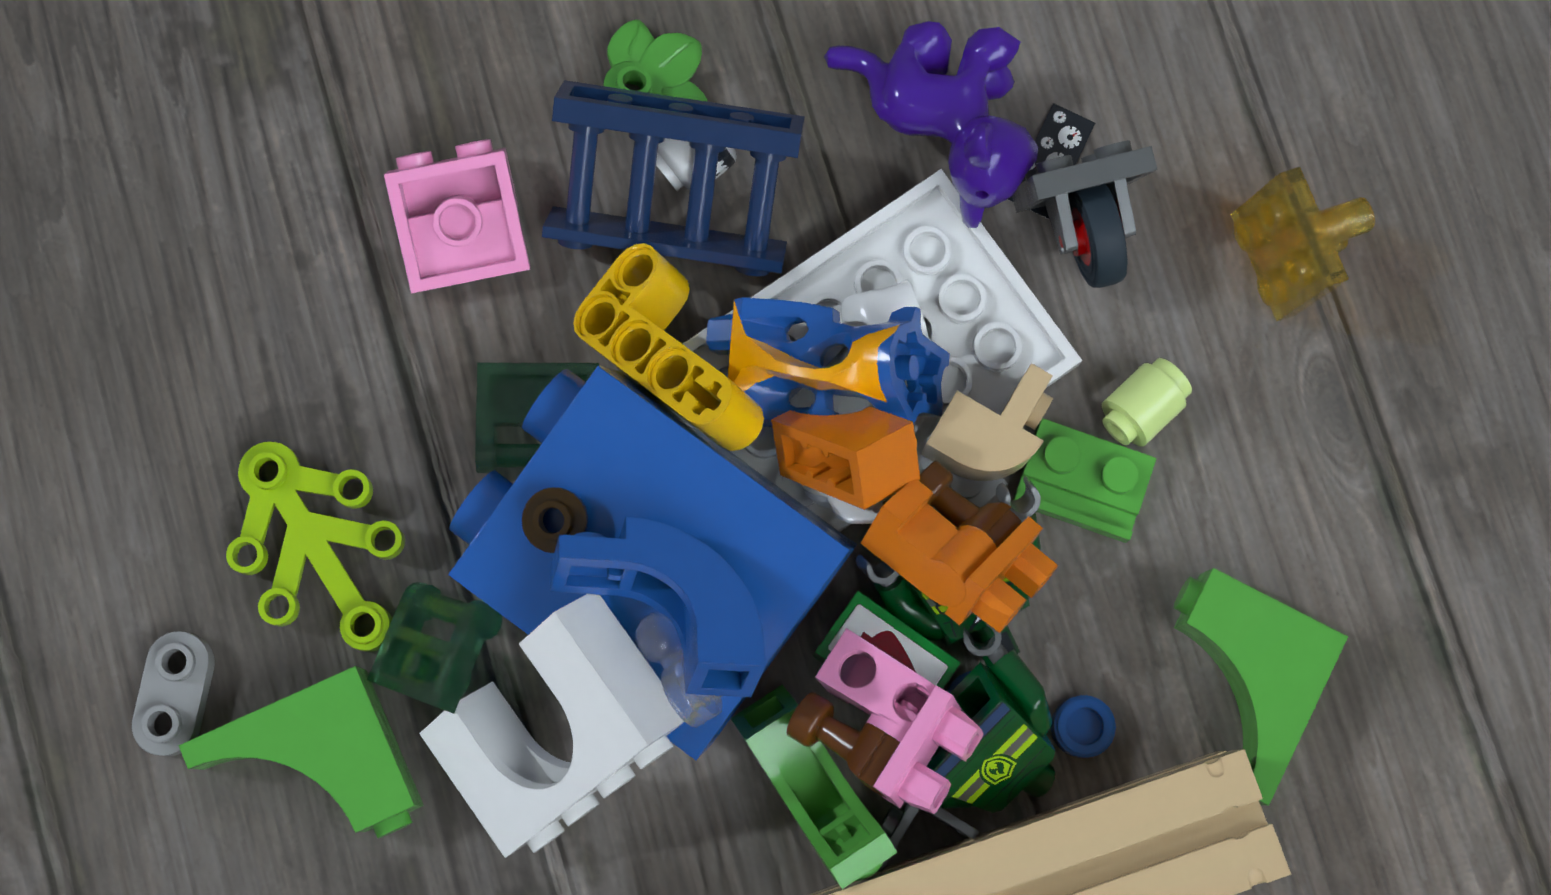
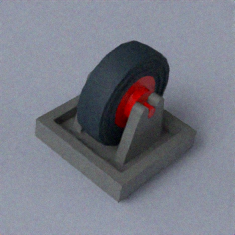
M1130 140L1097 148L1094 150V154L1081 158L1082 163L1073 165L1071 155L1040 162L1035 165V169L1029 170L1025 176L1026 180L1019 185L1012 196L1016 213L1046 206L1060 254L1073 252L1083 278L1093 288L1114 285L1123 281L1126 277L1128 259L1125 238L1136 235L1127 185L1158 170L1152 146L1132 150Z

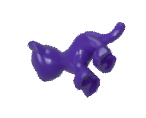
M927 21L909 26L904 31L901 44L897 47L889 64L881 60L877 55L853 46L838 45L830 47L824 56L829 68L857 72L868 80L872 107L878 117L887 122L892 129L909 136L941 137L952 144L948 164L953 186L959 193L962 221L968 228L978 227L982 220L984 208L993 207L1013 196L1026 174L1037 161L1038 146L1025 127L1009 119L989 115L988 101L1002 98L1013 88L1015 81L1007 65H1009L1018 52L1021 43L1000 27L979 29L968 38L956 76L946 75L949 70L952 39L939 22Z

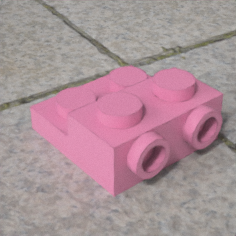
M491 139L455 146L456 158L436 162L433 161L431 151L400 156L396 158L398 169L387 171L384 174L411 294L530 270V262L506 148L493 150Z

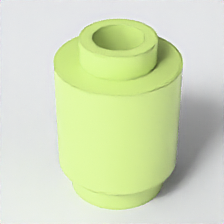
M1158 358L1152 364L1144 363L1102 402V410L1105 414V417L1102 419L1103 425L1108 433L1121 444L1129 445L1132 442L1138 446H1145L1186 407V398L1192 393L1191 384L1182 371L1166 359Z

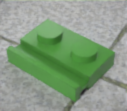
M1042 418L1034 435L1044 442L1024 465L1013 500H1017L1024 495L1026 486L1023 482V477L1026 476L1031 480L1041 496V503L1036 512L1124 543L1130 541L1135 519L1139 514L1157 458Z

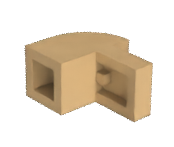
M1031 363L1000 415L957 391L925 444L921 455L933 462L937 460L950 472L960 477L974 481L998 480L1015 473L1031 459L1044 442L1023 429V427L1027 425L1035 430L1045 415L1053 398L1045 394L1044 390L1053 375Z

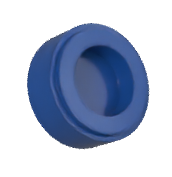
M1080 695L1065 700L1057 707L1052 717L1051 732L1055 743L1063 752L1073 757L1089 758L1097 756L1111 745L1115 736L1116 723L1112 711L1103 701L1093 696Z

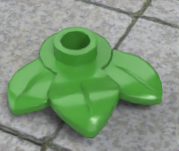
M640 20L627 22L612 36L607 48V56L611 68L606 73L603 86L630 90L624 84H634L641 88V90H638L640 92L707 102L704 93L689 81L695 74L702 56L701 43L697 39L682 33L662 34L654 39L649 29Z

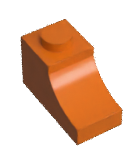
M870 406L858 412L840 415H810L789 410L771 419L780 476L863 510L898 492L906 483L914 479L920 480L917 439L913 421Z

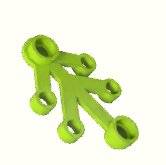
M263 442L253 446L244 454L239 464V481L242 488L249 494L250 499L241 535L229 544L226 551V559L233 570L244 575H254L264 569L268 561V551L263 544L274 507L276 506L287 524V529L272 589L267 590L258 602V612L265 622L278 627L287 626L296 620L300 611L297 594L306 557H308L343 614L340 620V632L344 641L349 646L364 652H373L381 649L389 642L392 636V617L384 607L364 600L329 542L366 549L377 558L390 560L397 557L404 549L405 536L402 530L389 521H378L369 525L309 512L297 492L332 496L345 507L358 509L368 504L373 495V485L362 472L350 469L336 474L300 466L296 454L287 446L277 442ZM268 461L276 462L279 469L277 476L272 481L262 482L259 478L260 467ZM352 479L361 480L363 483L362 494L354 500L346 499L343 495L345 483ZM383 530H392L396 538L393 547L387 551H379L375 547L376 535ZM246 545H254L257 550L255 562L250 566L242 567L238 562L240 549ZM285 596L289 602V610L282 618L274 619L270 614L269 605L274 598ZM370 614L375 621L374 630L368 636L359 637L354 630L355 620L360 615Z

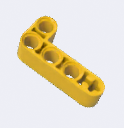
M642 243L627 248L618 256L579 306L574 317V331L579 338L721 448L728 451H736L749 446L762 430L764 421L762 408L726 375L664 331L688 299L690 290L688 280L651 245Z

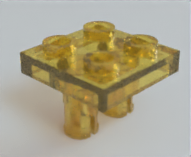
M1300 167L1277 174L1231 214L1234 221L1235 239L1240 248L1247 252L1257 275L1259 295L1263 302L1271 308L1276 322L1299 314L1349 280L1338 252L1347 247L1348 239L1365 234L1375 226L1373 209L1364 197H1358L1319 211Z

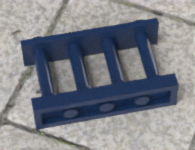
M564 80L554 97L552 121L567 123L568 128L574 131L567 208L552 207L543 224L542 237L557 239L561 246L570 249H588L596 245L626 250L635 244L645 243L651 245L663 256L735 266L738 272L749 276H765L770 272L782 273L787 241L769 239L779 162L784 161L786 156L798 158L805 116ZM605 129L629 133V138L634 140L626 217L591 212L598 134L603 133ZM665 138L687 141L689 146L695 149L686 226L650 221L658 143L664 142ZM726 147L750 151V155L755 158L745 235L709 230L719 152L725 151Z

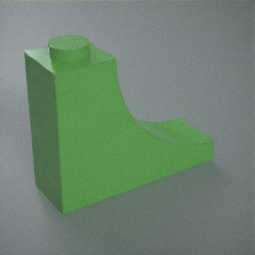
M1212 568L1201 573L1198 579L1190 576L1182 586L1173 609L1181 612L1174 628L1201 646L1215 661L1230 684L1241 716L1243 749H1245L1263 797L1259 802L1260 805L1269 806L1348 636Z
M357 666L178 745L188 769L205 770L218 764L242 759H264L291 767L317 782L334 798L348 817L355 833L374 829L377 839L412 824L409 812L424 806L367 670Z

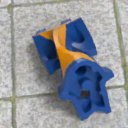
M742 297L734 299L733 314L714 317L708 320L706 342L709 351L718 355H729L728 374L724 375L762 408L764 416L763 427H772L771 419L789 410L810 415H840V413L834 411L833 395L866 399L876 409L913 421V424H915L917 416L942 417L941 381L943 371L949 365L950 353L923 335L921 330V309L918 307H903L893 311L888 322L850 326L841 324L840 312L831 307L805 302ZM805 322L809 329L806 335L796 341H791L788 332L792 325ZM845 346L848 348V356L841 363L825 368ZM802 388L811 390L815 394V401L810 407H795L790 404L789 400Z

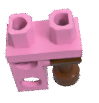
M846 628L815 677L829 693L847 704L850 703L870 715L862 730L859 731L834 719L833 703L815 692H810L803 698L792 714L787 726V736L806 747H811L818 741L822 742L847 761L849 770L866 787L880 794L884 799L901 808L903 803L906 802L913 807L935 814L947 796L951 783L948 779L926 767L939 746L961 760L966 761L982 739L983 732L973 720L961 711L952 694L937 685L935 686L921 675Z

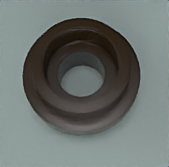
M559 487L546 488L535 493L526 503L522 513V527L525 536L533 546L544 552L554 553L559 535H575L586 532L588 514L582 500L572 491ZM552 507L560 510L564 516V525L557 533L548 531L543 523L545 512Z

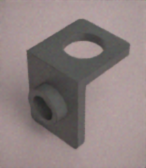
M908 803L905 804L902 811L892 805L880 824L895 849L919 808L913 807ZM939 807L935 814L924 811L968 839L975 840L979 833L978 830ZM889 859L883 862L878 870L879 872L883 871Z

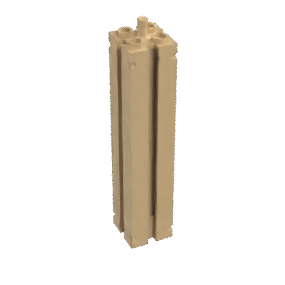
M1238 749L1228 752H1213L1193 759L1190 762L1161 770L977 835L975 840L967 838L884 867L882 872L877 871L864 880L854 881L844 889L839 884L807 895H1235L1252 889L1254 885L1269 883L1289 876L1291 872L1273 824L1267 823L1259 800L1263 799L1245 749Z

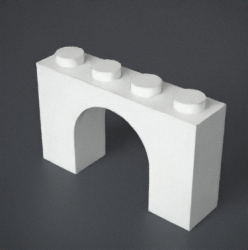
M586 594L558 609L519 643L561 704L567 716L573 738L571 763L549 754L532 738L494 682L451 704L419 733L505 858L526 844L535 853L561 835L565 830L559 823L560 819H563L567 826H570L600 804L593 794L597 790L604 799L636 776L629 765L635 761L641 770L670 750L673 745L667 738V735L687 720L683 711L600 595Z

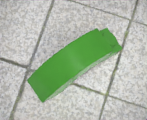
M781 685L730 719L834 880L844 889L854 881L864 880L875 874L883 862L895 855L897 851L884 830L855 794L822 742L818 741L815 745L806 747L787 736V726L798 703L786 688Z

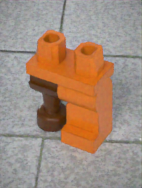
M935 460L920 474V480L914 479L906 483L881 507L860 544L931 600L940 605L947 606L948 609L945 614L959 626L973 612L1000 633L1027 601L1003 580L1007 578L1030 598H1033L1046 584L1058 565L1033 545L1043 530L1038 523L1029 516L1021 522L1019 517L1010 510L1012 506L1003 502L989 503L978 507L950 488L953 474Z

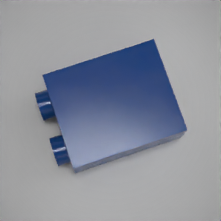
M597 366L586 382L569 369L562 370L538 396L524 419L522 429L542 444L515 482L512 483L496 470H493L473 488L463 501L450 523L449 530L469 544V546L448 575L528 635L553 612L586 595L550 592V567L554 553L544 552L533 546L525 536L522 527L524 507L535 493L546 488H564L575 493L584 503L588 514L586 532L598 533L606 538H619L625 517H639L678 528L699 539L717 552L742 579L757 607L762 623L765 644L766 667L762 673L763 675L851 555L857 544L732 452L721 448L627 375L618 370ZM552 507L545 512L543 517L545 528L552 533H557L562 529L564 516L560 510ZM600 595L687 717V720L668 734L667 738L694 760H697L714 743L746 697L685 694L683 649L679 637L669 621L657 610L641 601L623 596Z

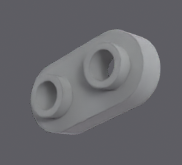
M181 631L171 632L157 639L148 652L133 714L132 732L138 745L150 754L159 756L181 754L178 745L190 741L199 735L215 666L212 649L199 636ZM182 651L186 656V666L180 673L173 674L168 667L169 658L173 653ZM166 712L172 719V728L166 735L160 736L154 729V722L158 715Z

